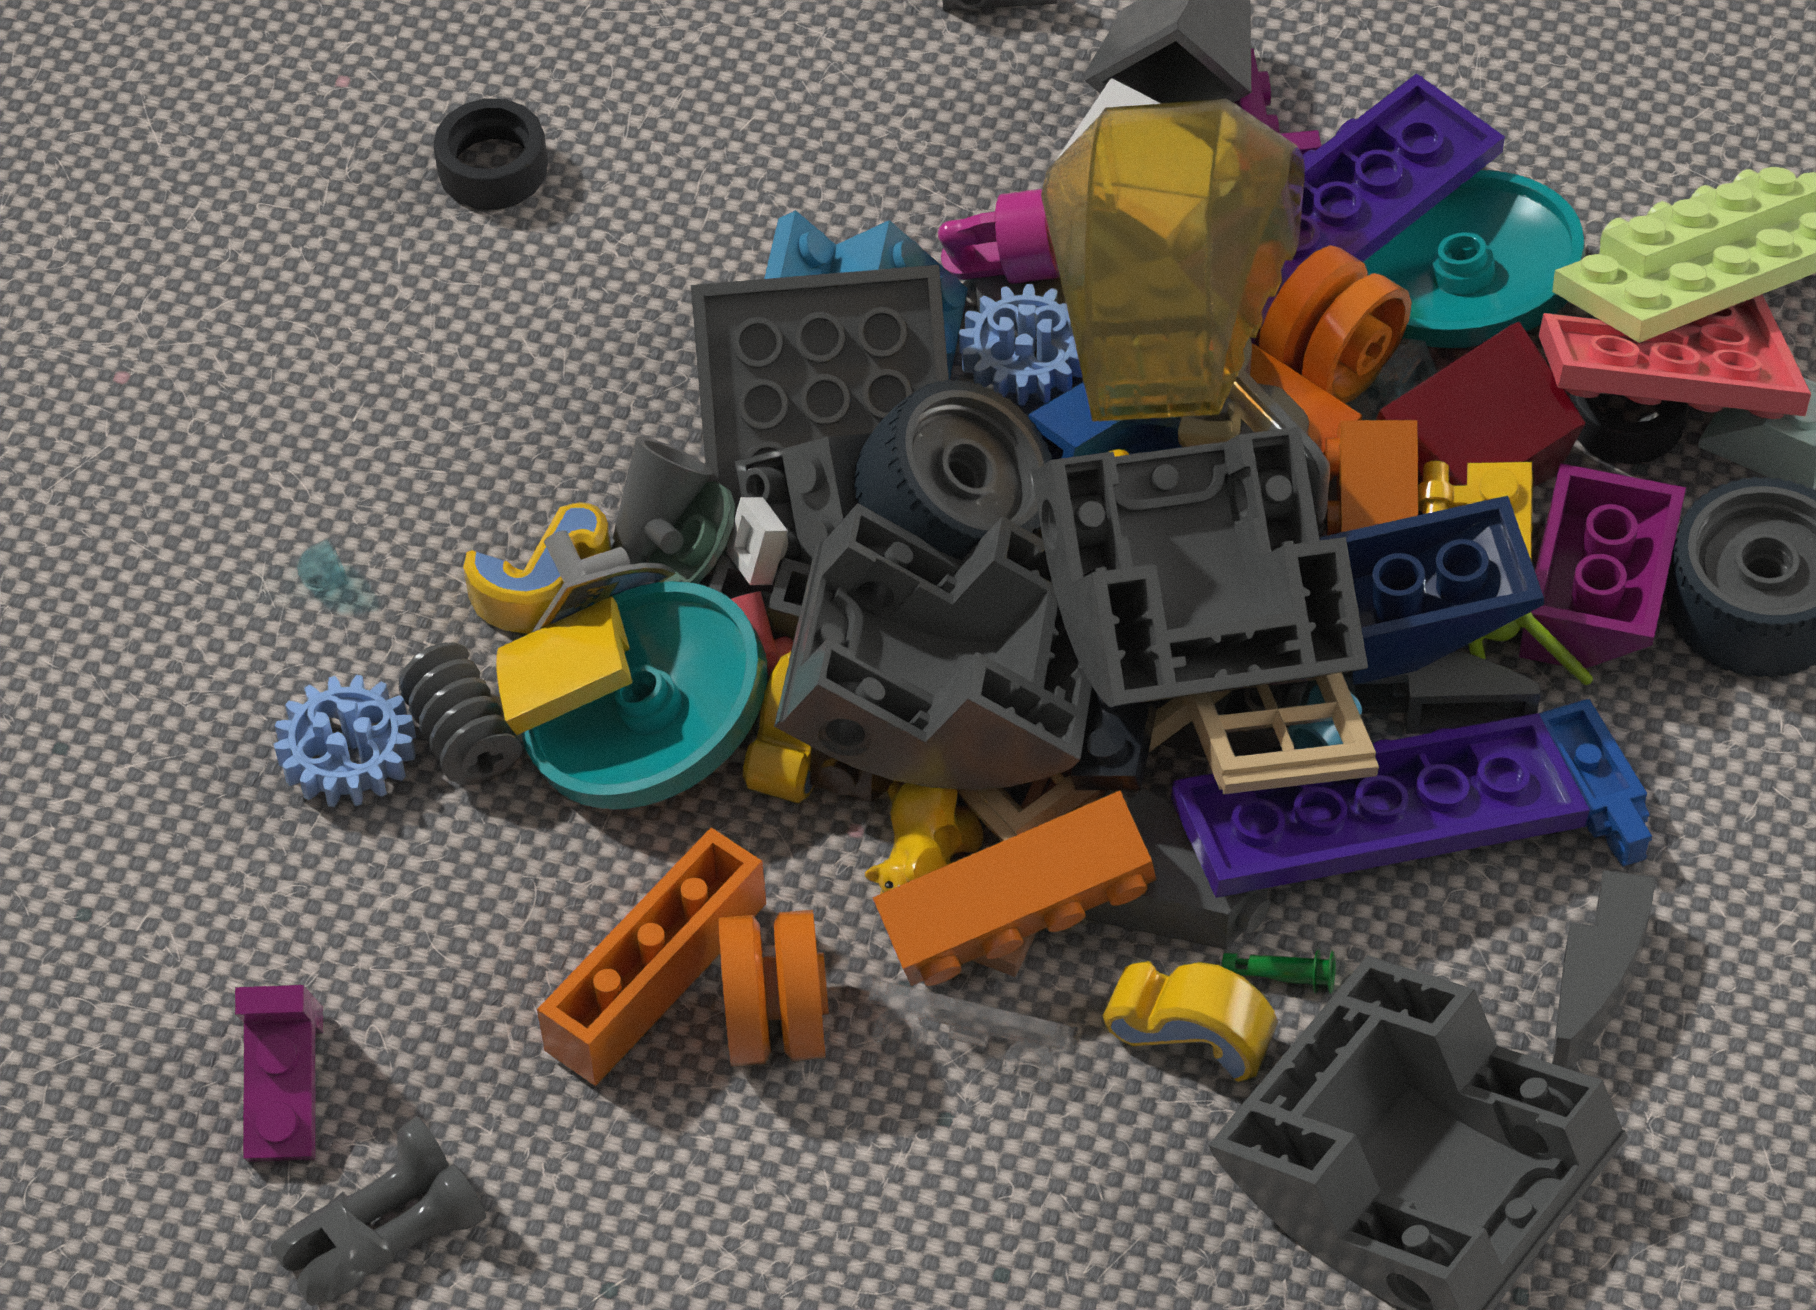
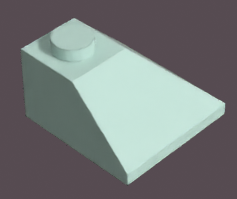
M1804 378L1811 392L1806 416L1784 414L1780 419H1767L1756 416L1745 409L1723 407L1721 411L1715 413L1699 439L1698 447L1772 479L1781 478L1785 481H1794L1796 484L1801 483L1805 487L1815 490L1816 382Z

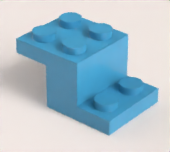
M796 210L778 218L764 279L939 265L948 378L950 380L968 288L956 276L947 271L923 250L917 242L908 237L890 220L835 244Z

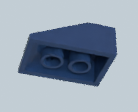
M1508 495L1319 537L1320 541L1346 537L1368 668L1364 670L1349 672L1353 685L1417 671L1544 605V596Z

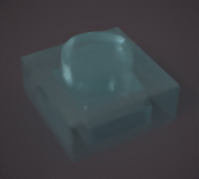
M1404 338L1388 362L1383 365L1375 380L1386 406L1437 373L1426 342Z

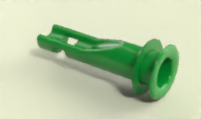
M1319 949L1316 950L1314 958L1250 954L1249 959L1239 958L1237 953H1223L1221 967L1241 976L1266 977L1286 983L1313 984V990L1316 994L1318 993L1319 985H1328L1329 994H1332L1336 975V957L1334 951H1331L1330 959H1321ZM1236 965H1248V969H1236Z

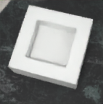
M740 497L726 548V553L750 585H773L779 561L784 558L788 547V530L763 497Z

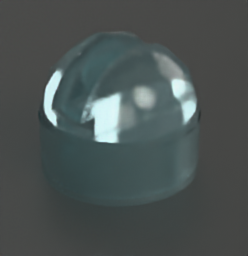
M329 538L311 545L302 553L297 562L298 575L302 579L303 584L311 591L324 593L334 591L349 584L342 562Z

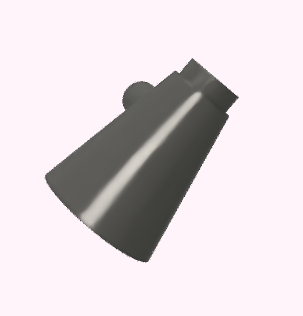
M636 437L613 533L615 541L610 550L622 547L627 552L632 564L646 563L648 557L652 556L658 547L666 554H674L679 551L684 539L674 526L712 476L713 471L700 460L673 446L647 437Z

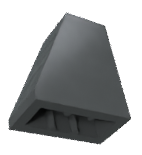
M1142 787L1127 803V807L1151 857L1157 880L1146 884L1147 891L1135 900L1116 906L1111 905L1107 901L1084 911L1086 914L1084 919L1227 950L1243 931L1247 934L1254 932L1266 917L1270 908V901L1267 899L1268 888L1215 898L1176 809Z

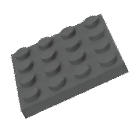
M939 265L691 285L705 465L713 471L712 476L707 482L716 481L731 491L735 503L734 519L740 497H742L735 461L828 436L872 433L883 418L906 397L927 384L949 380Z

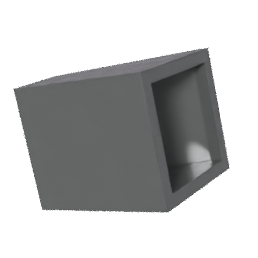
M1138 0L1121 11L1086 69L1085 81L1101 94L1112 78L1198 122L1251 93L1250 0Z

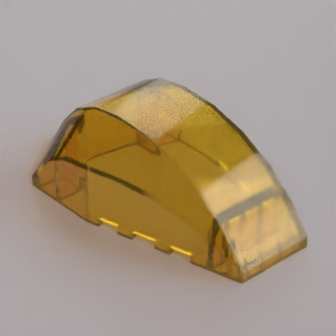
M1228 99L1105 107L1046 171L1041 199L1054 263L1092 421L1218 415L1244 363L1243 349L1249 337L1255 338L1263 322L1261 311L1268 297H1275L1282 282L1281 269L1286 260L1292 261L1298 248L1305 178L1304 157L1297 145Z

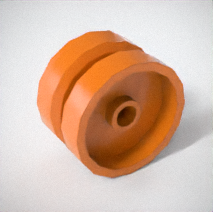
M1329 245L1309 256L1283 284L1267 312L1260 331L1259 348L1346 404L1357 398L1374 382L1387 366L1399 346L1410 319L1412 301L1409 292L1383 275L1375 273L1368 275L1365 263L1343 249Z
M813 910L779 912L774 921L776 955L763 956L761 927L753 915L719 918L722 982L731 1067L766 1063L771 1054L769 1021L781 1020L784 1052L791 1061L826 1058L822 1015H829L824 952L817 953Z

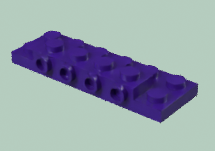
M1416 73L1359 118L1347 120L1339 128L1336 135L1316 151L1312 149L1304 153L1295 166L1275 182L1269 181L1261 186L1253 199L1235 213L1223 215L1214 224L1209 233L1176 258L1243 325L1249 334L1251 343L1257 346L1259 344L1260 331L1271 304L1283 284L1309 256L1317 250L1332 245L1343 249L1364 262L1503 153L1505 136Z
M1539 713L1455 729L1443 728L1432 733L1396 740L1384 739L1376 741L1372 744L1376 751L1375 758L1379 765L1377 776L1224 794L1223 790L1219 789L1212 773L1174 780L1170 797L1215 898L1585 827L1590 811Z

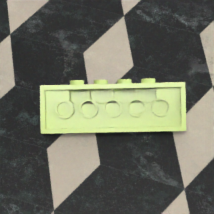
M1780 167L1764 168L1759 173L1746 169L1737 175L1733 183L1719 185L1717 189L1709 185H1703L1692 194L1690 199L1679 200L1673 205L1665 201L1658 202L1649 210L1647 215L1634 217L1629 222L1623 218H1615L1602 231L1599 254L1588 255L1578 262L1555 270L1552 292L1640 343L1816 273V173H1804L1796 178L1793 172Z

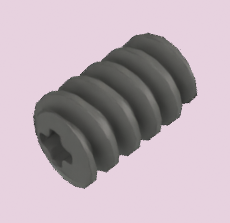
M455 642L440 643L427 647L414 656L405 666L399 678V693L409 706L411 715L419 724L421 733L427 742L430 743V749L436 759L440 761V767L448 780L462 785L488 782L504 774L515 765L521 757L523 746L515 735H511L512 729L507 724L505 717L500 716L501 708L495 698L490 697L491 690L485 680L480 679V671L474 661L468 660L470 653L466 647Z

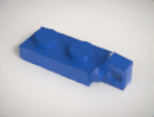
M1585 699L1539 713L1590 809L1585 827L1588 826V830L1594 838L1606 836L1608 847L1622 867L1646 860L1649 841H1652V835L1645 825L1650 816L1645 805L1647 792L1591 700Z

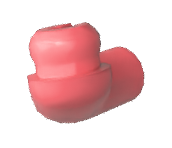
M761 591L732 598L731 600L742 609L760 636L766 653L768 676H771L780 658L792 650L793 640L787 636L777 638L776 640L773 638Z

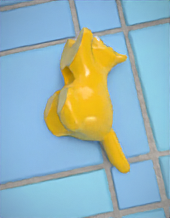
M894 781L887 790L892 802L890 816L894 831L893 849L888 859L870 867L865 872V878L878 883L882 889L880 894L951 864L954 854L961 852L976 853L982 846L983 830L979 817L967 805L956 806L957 789L930 788Z

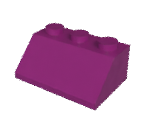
M1560 463L1535 569L1544 596V605L1531 612L1585 669L1653 646L1686 487ZM1523 627L1519 652L1520 658L1563 666Z

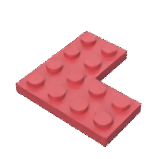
M1763 294L1640 343L1599 319L1543 313L1539 331L1541 344L1558 388H1563L1572 395L1584 398H1594L1599 396L1600 393L1624 395L1636 403L1645 405H1656L1661 403L1662 400L1685 402L1695 409L1706 412H1718L1723 407L1748 410L1756 416L1767 419H1780L1784 414L1806 416L1811 392Z

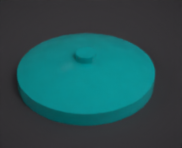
M1480 170L1363 263H1365L1368 275L1373 273L1383 275L1409 292L1412 301L1410 319L1401 341L1428 347L1466 348L1481 345L1517 322H1520L1527 332L1541 324L1543 313L1556 314L1568 301L1552 292L1555 270L1582 260L1586 257L1580 219L1572 206L1561 195L1548 186L1521 175L1494 170Z
M669 581L641 585L612 596L618 605L630 650L625 652L633 683L522 733L526 751L532 762L549 784L560 794L577 803L601 809H629L650 805L673 797L706 778L725 762L742 743L755 722L763 703L768 676L767 658L760 636L742 609L729 597L713 588L690 582Z

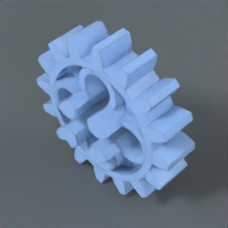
M1026 284L1023 295L1016 296L1007 286L1002 287L1001 300L995 302L987 296L981 297L980 313L967 311L965 314V329L959 330V348L962 354V369L964 373H974V384L978 383L983 387H987L990 384L994 385V392H999L1003 397L1008 392L1016 393L1018 405H1025L1029 394L1037 393L1039 398L1044 403L1050 402V389L1057 387L1063 392L1071 390L1072 376L1084 378L1087 374V359H1092V341L1068 316V301L1061 305L1057 303V290L1053 288L1041 297L1035 295L1033 284ZM1036 337H1037V359H1036V357L1034 356V351H1036Z
M361 675L354 677L350 687H341L336 676L329 677L328 690L321 693L311 685L306 686L304 689L307 702L301 704L295 701H288L285 707L289 720L276 721L275 730L278 742L274 743L278 764L283 767L286 782L289 786L300 783L303 797L307 800L315 797L320 791L325 792L327 804L330 807H335L340 796L350 794L355 806L362 805L363 791L371 789L380 797L386 795L384 780L389 777L402 781L406 777L403 761L414 760L416 756L413 739L416 738L412 715H407L403 697L400 695L389 698L387 684L382 681L371 690H366L363 676ZM329 718L340 720L343 734L340 732L332 733ZM371 723H379L375 726L371 725ZM348 747L351 749L358 748L362 764H356L351 761ZM319 755L320 758L313 759L312 757Z

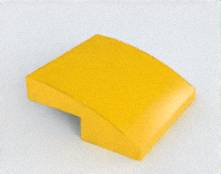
M612 596L498 648L496 669L502 708L507 724L516 735L633 683L625 652L630 650L618 605Z

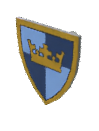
M566 530L556 532L547 537L544 543L564 584L532 632L615 594L641 585L663 582L676 573L673 568L661 563L630 564L628 554L622 547L580 559Z

